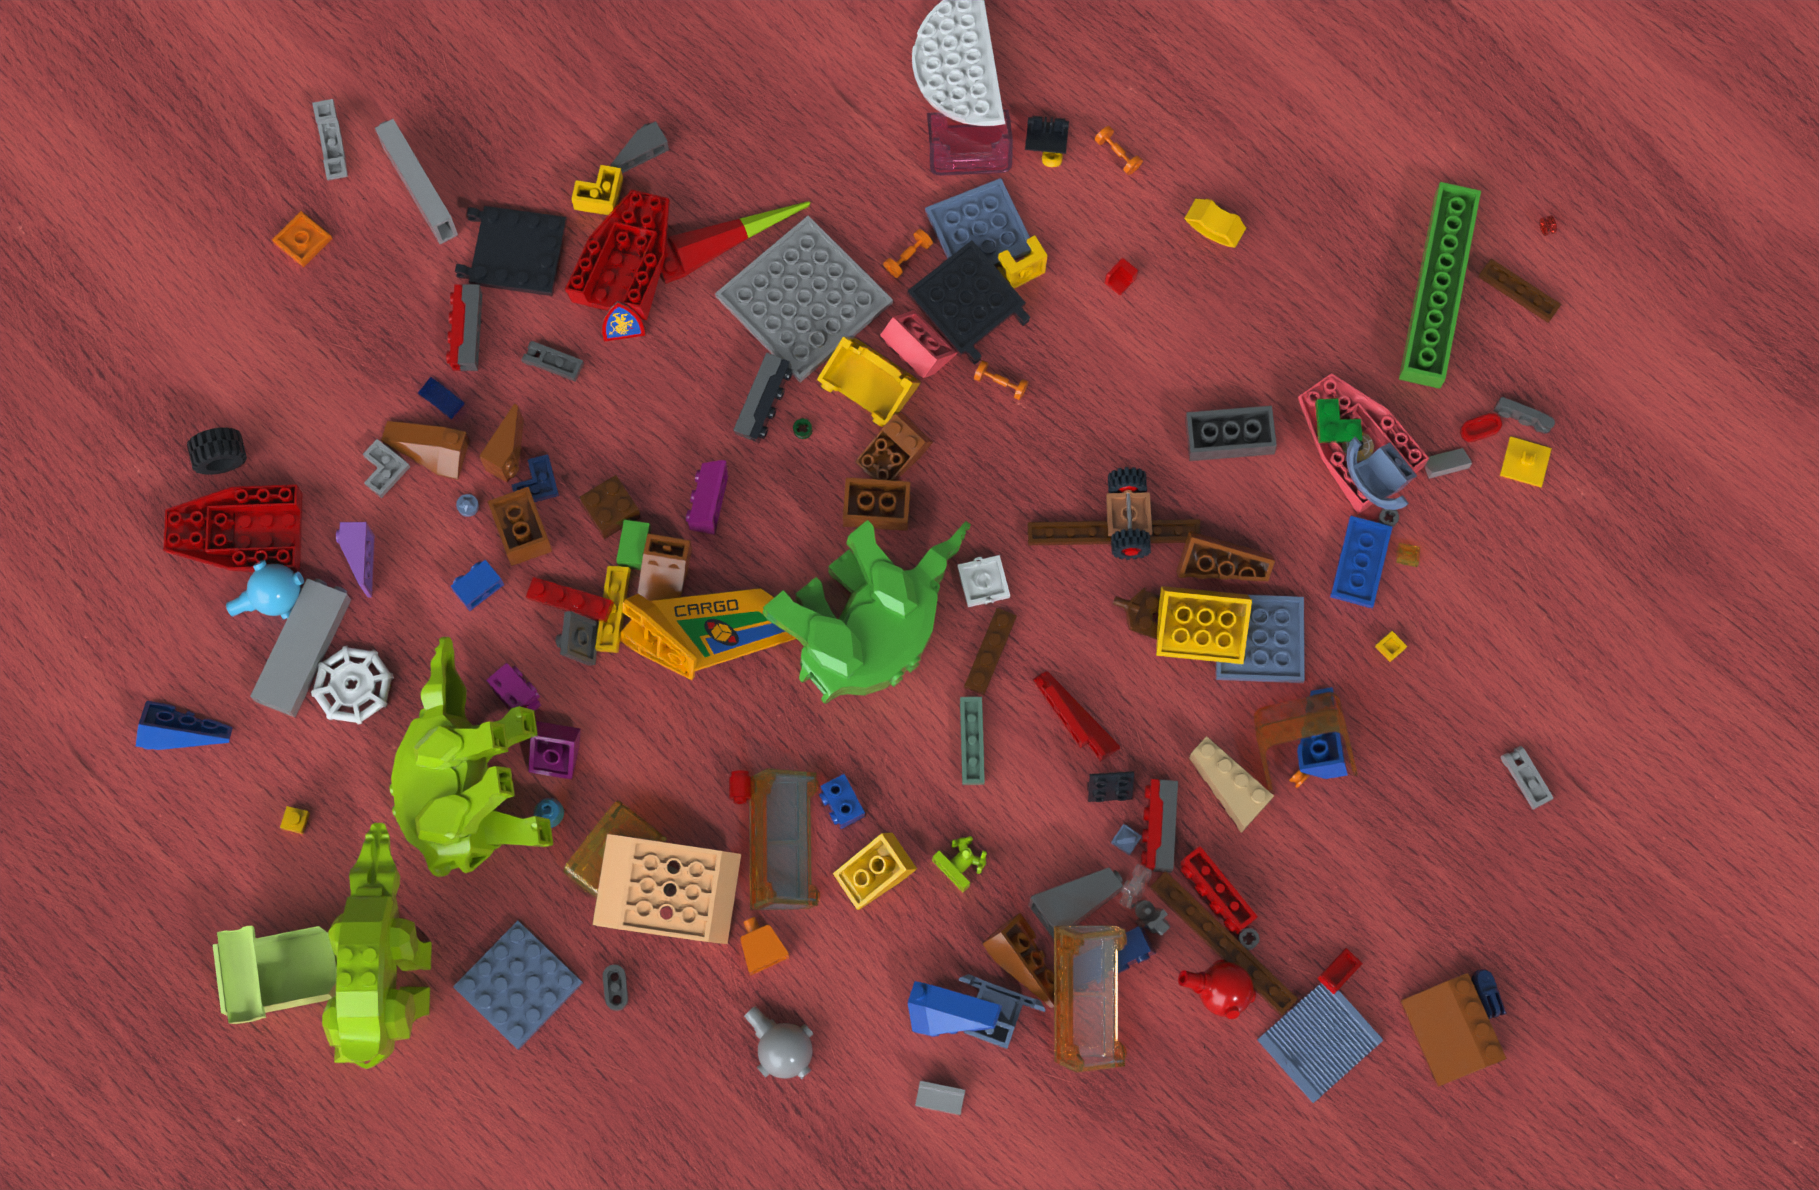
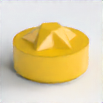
M1042 153V163L1048 167L1061 165L1062 153Z

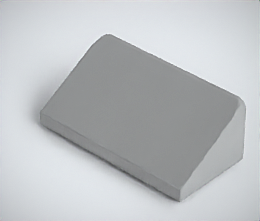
M1461 448L1430 456L1425 465V470L1430 479L1469 469L1472 462L1465 450Z

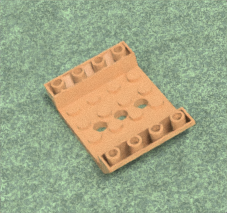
M607 834L592 925L728 944L741 854ZM672 860L677 861L680 866L679 871L675 874L670 873L667 869L668 863ZM668 883H672L676 887V892L673 896H666L664 894V886ZM664 906H669L672 909V916L669 919H663L660 916V910Z

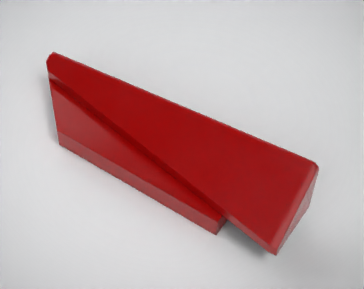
M1048 671L1033 679L1080 748L1088 744L1100 762L1120 749V745Z

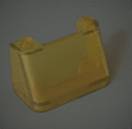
M619 800L609 808L567 862L563 870L571 882L595 899H597L607 834L665 842L667 840L663 834Z

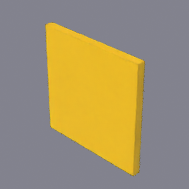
M1510 436L1500 476L1542 487L1552 448Z

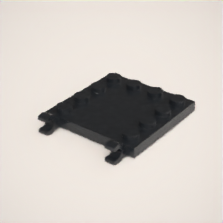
M484 206L483 211L468 207L466 214L469 216L468 221L481 222L472 267L469 268L462 264H456V277L469 279V284L553 296L567 218Z
M973 240L907 290V294L960 356L966 353L974 365L982 357L974 348V345L1013 314L1022 326L1030 321V316L1022 308L1026 302Z

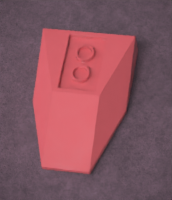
M1332 373L1298 396L1321 459L1357 514H1360L1374 503L1369 501L1358 490L1351 479L1346 462L1347 454L1342 448V443L1346 442L1318 443L1315 405L1317 399H1338L1340 420L1361 419L1362 432L1369 435L1373 440V453L1391 442L1415 473L1424 468L1429 460V457L1387 408Z

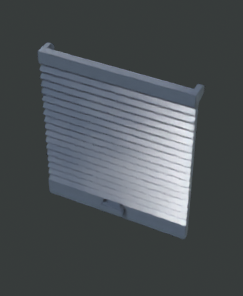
M1320 983L1257 1041L1309 1100L1314 1103L1378 1046L1383 1039L1339 990L1333 995Z

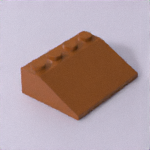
M1468 973L1400 1001L1438 1087L1507 1059Z

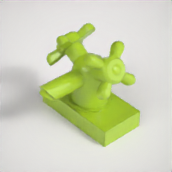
M971 836L952 841V848L959 847L960 852L951 860H948L940 851L932 857V862L962 893L970 887V882L962 873L973 864L978 866L976 873L980 874L986 865V851L983 850L981 857L974 856L967 845L972 844L973 841Z

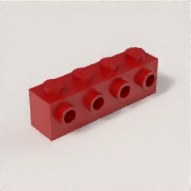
M1201 846L1181 861V872L1187 879L1191 878L1194 881L1197 892L1202 897H1207L1211 902L1209 903L1210 908L1215 914L1218 915L1220 913L1225 920L1223 922L1230 932L1234 931L1238 935L1257 919L1258 916Z

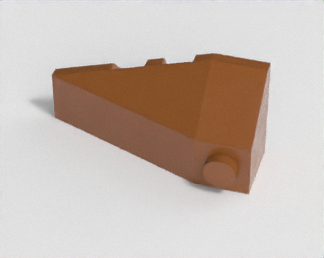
M1018 913L993 932L982 944L998 965L1049 1007L1053 1008L1063 998V992L1053 971L1047 969L1043 958L1046 956L1043 950H1038L1034 939L1037 937L1022 914Z

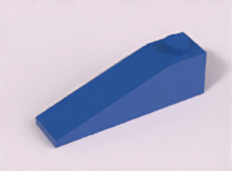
M1333 687L1311 691L1306 710L1305 724L1301 732L1302 737L1297 749L1300 772L1323 779L1348 776Z
M146 701L138 724L135 746L147 750H164L229 743L233 727L211 719L201 720L195 718V713L189 711L186 714L175 711L176 707L169 704Z
M917 981L914 982L907 1002L912 1031L931 1037L945 1033L957 1034L959 1031L993 1029L996 1026L1002 1008L999 1004Z

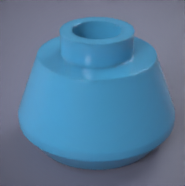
M545 798L535 806L534 816L550 819L551 828H553L563 820L564 808L558 800Z

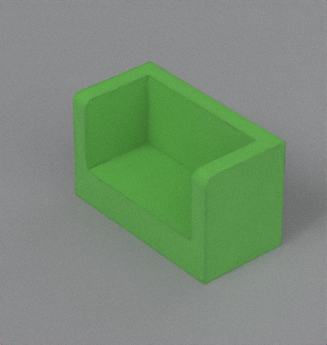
M624 520L616 559L618 566L641 570L647 534H651L650 523Z

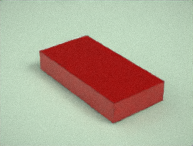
M1345 948L1317 979L1334 995L1363 963Z

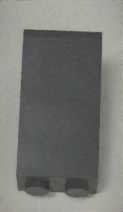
M1106 868L1035 894L1030 898L1028 906L1052 938L1057 941L1117 896L1123 887L1121 883L1123 879L1116 870L1112 871L1110 868Z

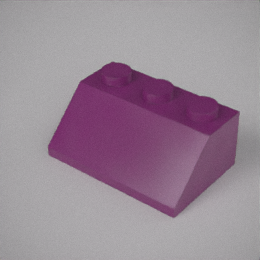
M725 460L702 463L701 470L696 472L695 482L697 483V488L692 490L690 502L693 505L692 509L688 510L686 514V522L692 531L713 535L716 533L729 476Z

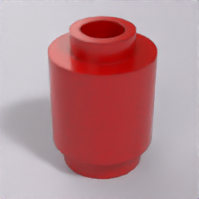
M737 770L731 772V777H729V799L733 800L734 804H746L747 800L751 799V777L748 771Z

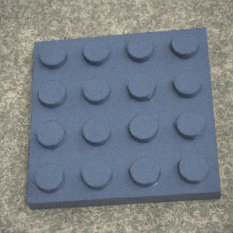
M1001 178L925 208L928 219L947 259L971 240L974 241L995 267L1001 265L998 254L1005 250L1010 252L1013 259L1027 255L1031 251L1027 243V239L1030 238Z
M1248 595L1252 599L1244 663L1216 662V680L1304 683V597Z
M517 921L453 987L519 1050L583 982Z

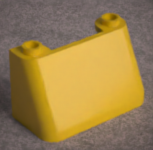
M843 337L817 378L822 383L821 387L828 392L833 390L839 391L872 413L871 416L874 418L872 421L881 427H884L895 413L898 414L921 383L916 377L854 337Z

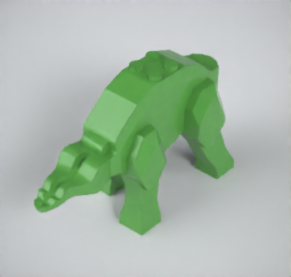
M867 520L848 536L846 544L853 553L847 550L828 567V573L833 579L851 593L839 619L835 617L825 600L822 583L817 577L796 593V601L799 604L793 602L783 590L763 607V615L768 621L797 638L804 646L801 652L799 680L803 683L811 679L823 694L821 701L824 704L829 703L840 695L865 696L885 689L890 685L895 687L903 680L902 676L907 670L911 673L920 665V658L933 631L938 600L937 595L940 589L939 583L943 579L947 560L959 551L966 531L970 529L971 524L965 521L950 539L930 548L914 569L904 571L902 568L895 566L876 544L874 526Z

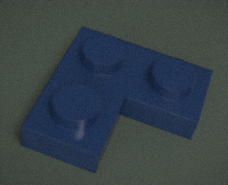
M548 454L528 459L532 476L531 480L511 484L513 492L529 487L534 502L559 496Z

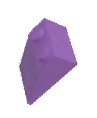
M340 522V530H336V541L340 544L359 586L366 596L371 598L375 535L367 522Z

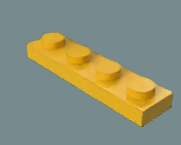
M607 566L603 598L612 600L614 605L607 623L599 621L595 645L596 651L619 652L624 618L622 608L623 602L627 598L631 571L629 567Z

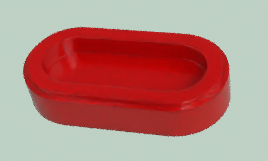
M1494 413L1473 418L1464 422L1460 429V435L1467 442H1476L1493 436L1500 431L1502 420Z

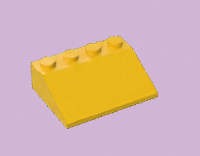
M1161 586L1156 656L1243 664L1252 599L1246 594Z

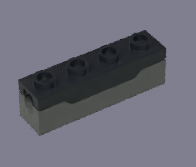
M766 352L733 429L736 435L758 444L761 439H765L769 429L767 424L770 419L773 420L777 408H775L778 400L781 401L785 393L784 384L786 380L789 381L793 374L790 361Z

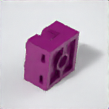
M507 663L504 664L486 680L492 691L509 710L521 706L535 711L541 706L537 700L540 698L537 689L529 681L525 683L526 680L523 674L515 665L511 668Z

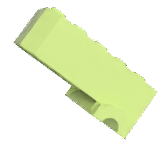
M252 925L242 927L239 930L217 932L218 944H213L221 1013L228 1016V1023L252 1022L266 1018L265 1013L327 1001L336 997L337 956L333 952L328 932L321 927L306 928L261 938L255 937V929Z

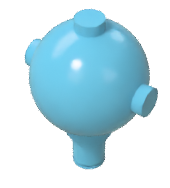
M265 560L254 564L253 568L255 571L248 580L247 590L243 591L238 598L226 603L228 613L231 616H236L244 611L252 612L257 610L265 615H281L282 619H287L301 592L300 585L304 583L303 576L300 572L294 573L284 565L267 564Z

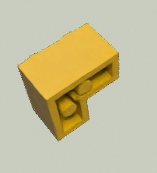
M600 165L596 183L576 180L571 198L574 210L609 215L618 205L623 183L621 168Z

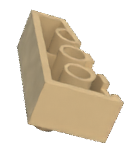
M1207 736L1191 753L1190 761L1204 781L1208 783L1215 797L1220 800L1226 809L1225 811L1242 833L1268 805L1274 795Z

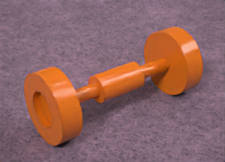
M1106 126L1096 135L1095 141L1099 145L1107 141L1111 145V149L1120 158L1125 159L1127 164L1123 171L1127 175H1131L1141 166L1143 160L1139 156H1135L1130 160L1126 156V151L1117 142L1114 143L1110 139L1114 130L1110 126Z
M918 229L913 234L917 242L913 246L910 245L900 255L901 258L897 262L888 258L883 263L885 269L895 278H898L903 273L899 265L903 261H907L916 252L915 249L919 245L928 249L933 244L931 238L923 230Z
M982 360L976 370L974 380L980 382L984 375L993 379V382L1004 387L1009 386L1016 389L1014 398L1020 401L1029 381L1022 379L1017 386L1001 375H993L987 372L989 363Z

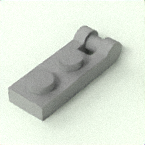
M1522 746L1515 748L1514 752L1510 754L1505 753L1501 755L1503 764L1509 769L1532 810L1554 799ZM1518 759L1522 762L1520 766H1517L1515 763Z

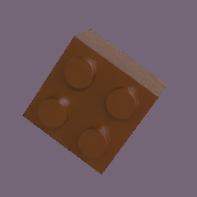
M617 475L579 497L583 508L604 539L621 530L624 520L636 521L641 518L638 507Z

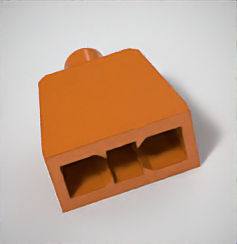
M756 917L743 922L748 934L741 936L740 940L750 976L790 958L788 951L769 924L760 928Z

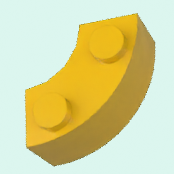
M1195 199L1184 218L1196 231L1205 237L1233 248L1237 246L1246 230L1238 215L1222 210L1210 199Z

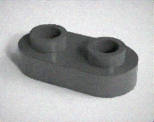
M614 964L608 966L603 972L605 1003L611 1010L621 1011L627 1006L629 1001L627 978L624 969ZM612 974H619L617 981L611 980ZM615 996L621 997L620 1003L615 1004L613 1002Z

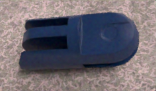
M1486 969L1474 972L1471 980L1488 1018L1491 1019L1499 1015H1505L1507 1012L1493 974Z

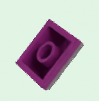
M537 721L538 736L531 737L529 773L572 779L580 746L581 728Z

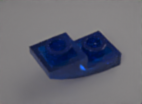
M432 377L428 379L418 392L421 397L450 419H453L465 404V402Z

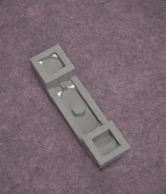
M334 100L314 102L312 104L320 135L327 181L348 177L346 156Z

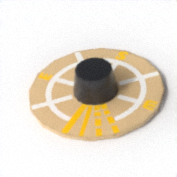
M1362 432L1363 440L1360 442L1362 445L1358 450L1357 461L1369 458L1374 450L1373 440L1364 432ZM1350 442L1342 443L1343 451L1346 454Z

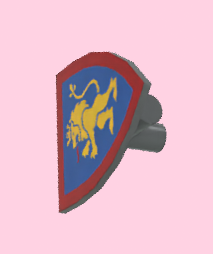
M617 301L604 316L602 323L604 342L646 336L644 325L639 315L623 303Z

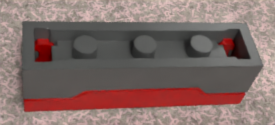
M454 284V292L450 293V303L453 305V311L449 312V324H452L451 331H448L450 351L446 353V361L450 363L453 371H478L483 297L480 285Z
M1151 779L1149 785L1145 786L1144 797L1148 799V807H1144L1143 820H1147V829H1143L1142 842H1146L1145 851L1141 852V864H1145L1144 871L1163 873L1165 871L1167 873L1173 871L1178 781Z

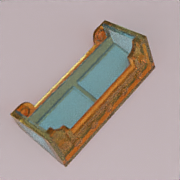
M767 768L751 776V799L749 800L750 910L810 909L818 906L820 892L811 883L810 797L818 791L819 786L818 780H816V773Z

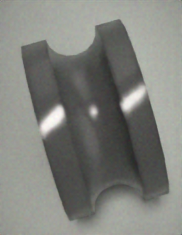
M1383 509L1378 517L1379 523L1392 526V528L1399 520L1398 512L1390 509ZM1386 514L1393 516L1391 523L1389 520L1387 522L1384 520Z
M1251 928L1244 929L1238 936V941L1247 950L1255 948L1260 939L1257 931ZM1247 933L1251 934V937H1254L1255 940L1250 945L1245 944L1247 941H1243Z

